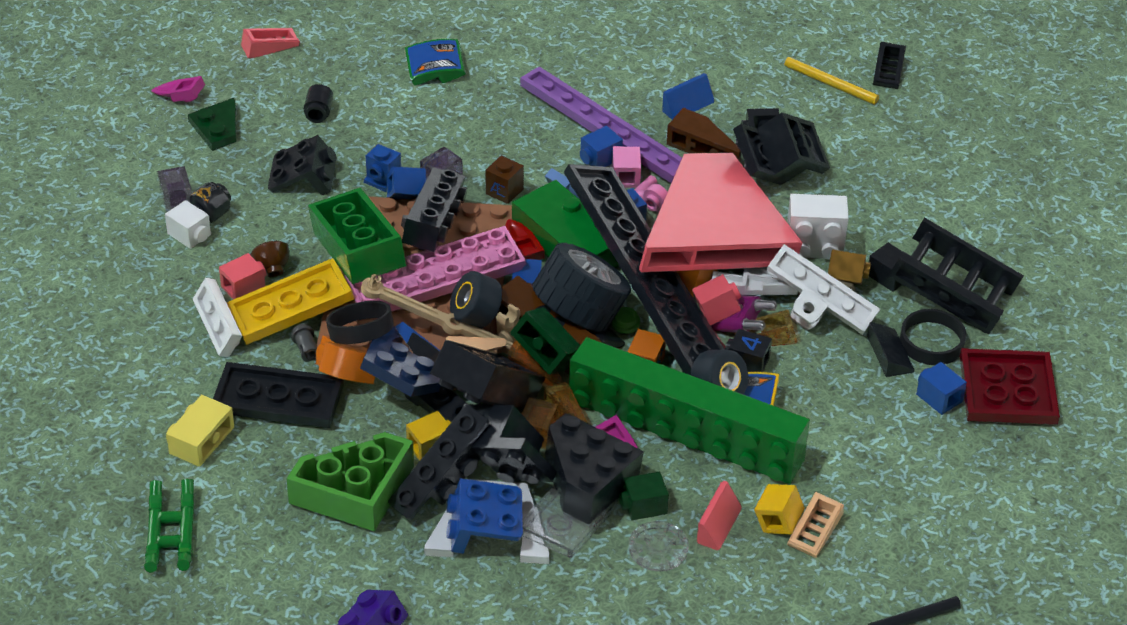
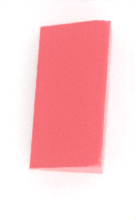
M723 480L720 483L698 523V544L715 550H720L741 511L740 502L727 481Z

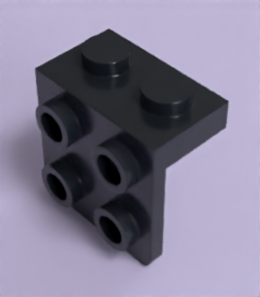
M319 135L303 139L288 149L278 151L273 158L268 189L274 193L306 178L321 195L330 193L337 160L335 151L328 147Z

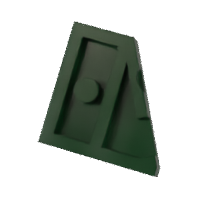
M234 98L188 114V122L212 151L236 142V101Z

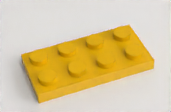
M331 258L226 303L245 344L248 345L341 306L355 298L334 258Z

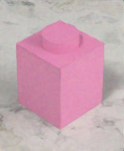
M613 146L612 167L625 188H636L640 185V147Z

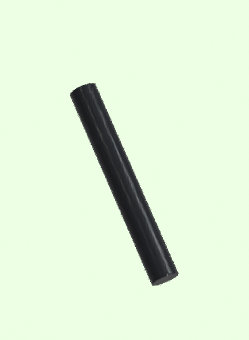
M955 596L868 623V625H909L960 609L961 603L959 598Z

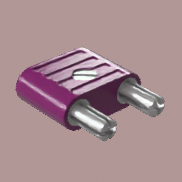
M741 295V298L737 300L741 311L711 326L714 331L737 333L738 329L763 331L765 329V322L755 319L761 310L775 311L777 303L776 301L761 300L759 296Z

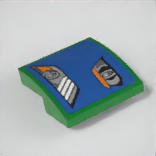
M458 39L429 40L405 47L410 80L414 86L439 77L441 83H447L466 75Z

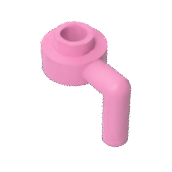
M650 175L634 189L647 203L649 210L659 213L668 191L663 186L657 184V179L654 176Z

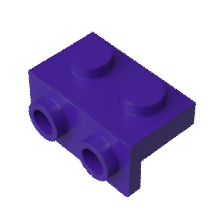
M370 589L362 592L357 597L356 603L339 619L337 625H401L408 617V613L394 591Z

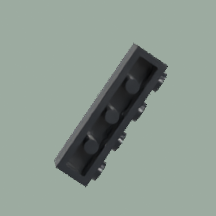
M433 167L406 218L402 243L435 252L439 242H445L448 229H451L454 217H457L461 203L463 204L466 198L468 188L463 187L464 175H460L450 169L442 170Z

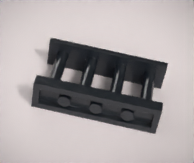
M924 217L912 238L919 242L912 255L904 251L901 253L889 276L982 332L990 334L1004 310L996 306L1003 293L1012 296L1024 275ZM928 249L944 257L936 270L921 262ZM954 263L969 272L961 285L946 277ZM978 278L994 286L986 300L971 291Z

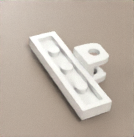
M785 244L767 267L769 272L801 293L794 303L790 318L806 330L814 328L827 310L863 335L869 326V322H872L880 311V308Z

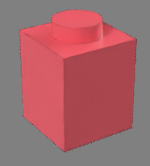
M249 253L219 266L221 287L233 300L265 287V277L267 275L265 267Z
M723 274L692 289L698 306L710 326L741 311L737 301L741 298L740 292L735 283L729 284Z

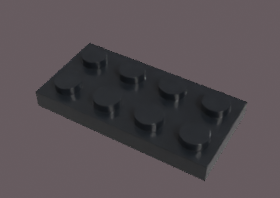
M226 362L213 399L232 407L233 416L330 428L342 393L344 379L327 374Z

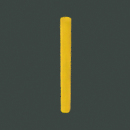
M787 57L784 66L875 105L879 100V95L796 59Z

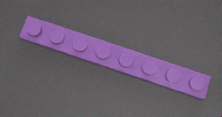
M541 67L535 68L520 78V86L589 131L593 132L607 125L623 139V147H640L641 164L672 183L682 157Z

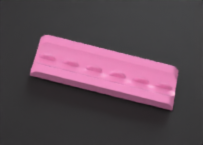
M502 226L440 245L436 248L435 252L425 250L406 256L405 267L379 276L383 286L423 302L452 293L457 282L469 271H476L496 279L522 270L526 265V260L506 226ZM346 275L344 276L353 292L356 303L381 301L390 305L391 312L401 309L380 298L371 299L364 296L361 292L363 281L352 284Z

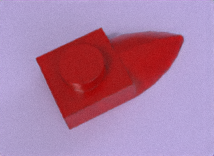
M508 219L505 226L523 257L535 260L544 259L545 250L533 232L522 223Z

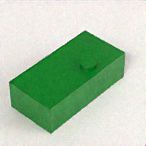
M557 180L512 202V220L522 223L533 232L544 248L545 255L548 258L557 244L567 243L584 248L613 267H619L618 262L607 247L606 242L595 227L580 199Z
M361 188L308 205L315 236L330 256L334 258L337 265L352 284L362 282L366 278H371L373 274L379 276L406 266L401 236Z

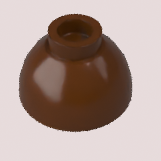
M276 240L256 246L250 255L264 265L267 276L271 278L284 273L283 268L288 262L290 250L287 243Z

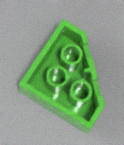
M383 432L373 435V440L360 444H356L353 441L332 447L331 452L315 457L312 453L300 457L286 478L289 504L375 532L390 507L388 500L414 467L413 441Z

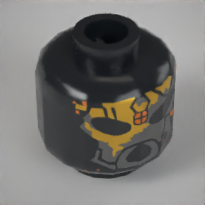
M207 182L194 191L189 198L191 204L209 215L210 223L215 222L230 209L231 195L227 188L220 183Z

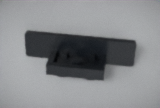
M465 405L391 496L388 503L408 520L414 518L430 497L439 504L444 505L448 500L449 494L455 493L460 478L465 479L475 471L480 461V456L471 446L489 425V421L472 407Z

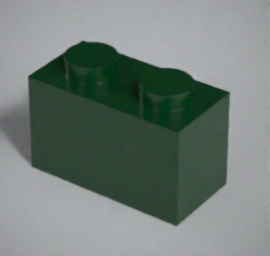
M544 307L526 311L510 331V334L549 375L567 370L570 367V359L580 347V344Z

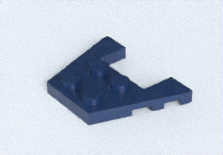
M395 326L387 334L372 340L360 369L410 397L439 392L440 387H442L438 384L440 378L430 374L434 362L427 357L417 356L410 352L409 348L402 344L403 338Z

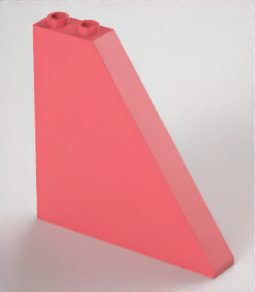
M733 153L684 154L645 244L639 270L641 272L768 267L784 244L799 254L803 242Z

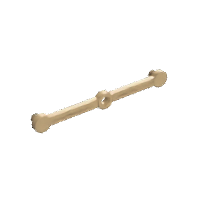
M373 274L371 278H366L361 285V292L364 296L371 299L380 298L437 323L450 335L462 334L466 337L501 338L481 328L456 321L454 313L446 314L383 286L381 277L378 276L376 279L377 274ZM506 340V352L503 353L524 361L525 365L530 369H542L522 346Z

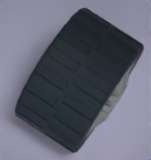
M559 243L555 246L532 286L537 297L552 311L573 324L594 332H603L608 329L631 293L630 283L615 267L594 253L567 243Z

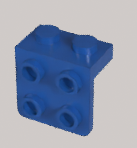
M460 478L455 493L449 494L447 501V513H452L446 532L447 539H451V552L464 554L471 535L519 541L523 534L521 488Z

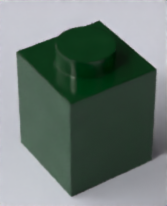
M660 471L624 478L623 491L619 492V501L622 510L628 511L631 521L668 514L669 493Z

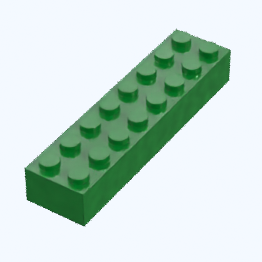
M588 337L585 338L570 359L569 401L579 407L589 408L609 418L617 415L621 421L629 423L635 428H642L657 434L661 438L674 440L688 448L711 454L717 459H724L735 463L746 470H753L769 476L775 481L791 484L805 460L809 418Z

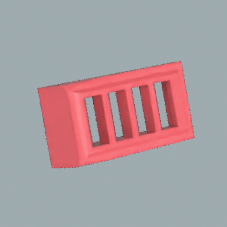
M292 28L243 29L241 46L248 58L290 49L300 44Z

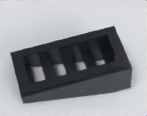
M880 42L873 85L893 89L899 88L906 46ZM880 71L892 72V73H896V74H889V73H884V72H880Z

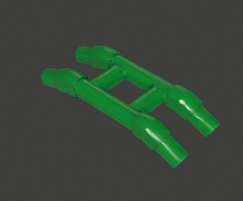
M193 479L181 480V511H163L162 481H150L148 537L144 569L149 573L155 572L157 569L161 548H178L177 568L181 571H186L190 567L192 561L194 514ZM180 523V535L160 536L161 524Z

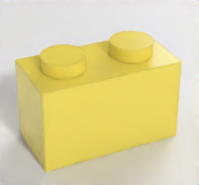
M201 394L193 404L187 407L182 417L169 427L166 433L169 454L200 467L233 430L232 407Z

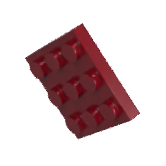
M961 348L960 364L962 379L967 382L964 394L967 421L1058 425L1060 414L1050 352Z

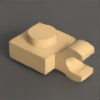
M508 305L507 314H502L501 312L497 314V336L520 345L510 334V331L518 323L520 317V310L514 305Z

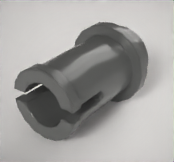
M299 324L293 328L291 339L297 344L303 361L315 360L317 345L313 338L314 330L307 324Z

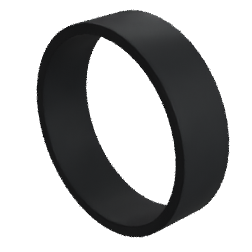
M364 301L349 304L333 311L326 318L329 337L333 342L339 344L368 342L387 334L394 327L390 305L381 301ZM378 318L361 325L344 326L358 320Z
M922 309L911 313L905 318L902 323L900 340L907 355L917 362L927 365H936L940 362L949 364L960 357L961 348H964L966 329L957 317L948 312L938 309ZM919 323H938L953 330L959 337L960 343L951 350L933 352L914 345L908 339L905 332L910 327Z

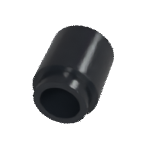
M315 84L309 87L303 108L305 116L309 121L321 123L329 116L333 101V92L329 87L322 84Z

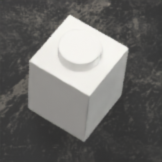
M187 200L165 213L167 234L190 249L198 243L204 242L211 235L209 215Z

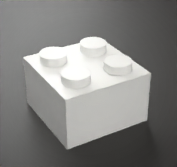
M790 194L787 223L803 242L800 253L803 254L804 258L830 260L832 249L844 251L848 225L847 196Z

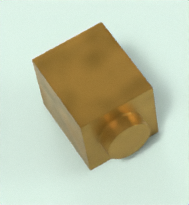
M832 249L828 274L838 281H848L862 285V280L869 278L871 262H866V255Z

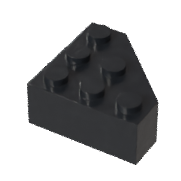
M568 413L562 415L549 426L545 449L546 461L557 471L553 484L555 491H558L562 512L590 525L619 498V492L623 491L624 478L640 474L644 451Z

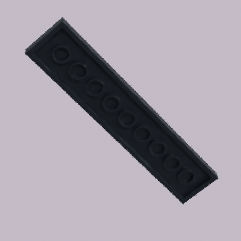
M568 164L564 174L571 187L576 192L583 207L588 212L595 227L600 232L607 247L612 252L619 267L622 269L632 289L655 324L657 331L661 334L671 354L682 369V372L691 375L694 361L701 353L708 350H725L677 271L641 272L639 270L645 244L651 229L613 167Z

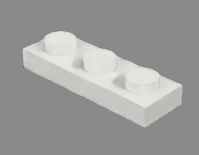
M205 277L193 297V301L218 355L230 357L235 347L240 343L242 334L216 280Z

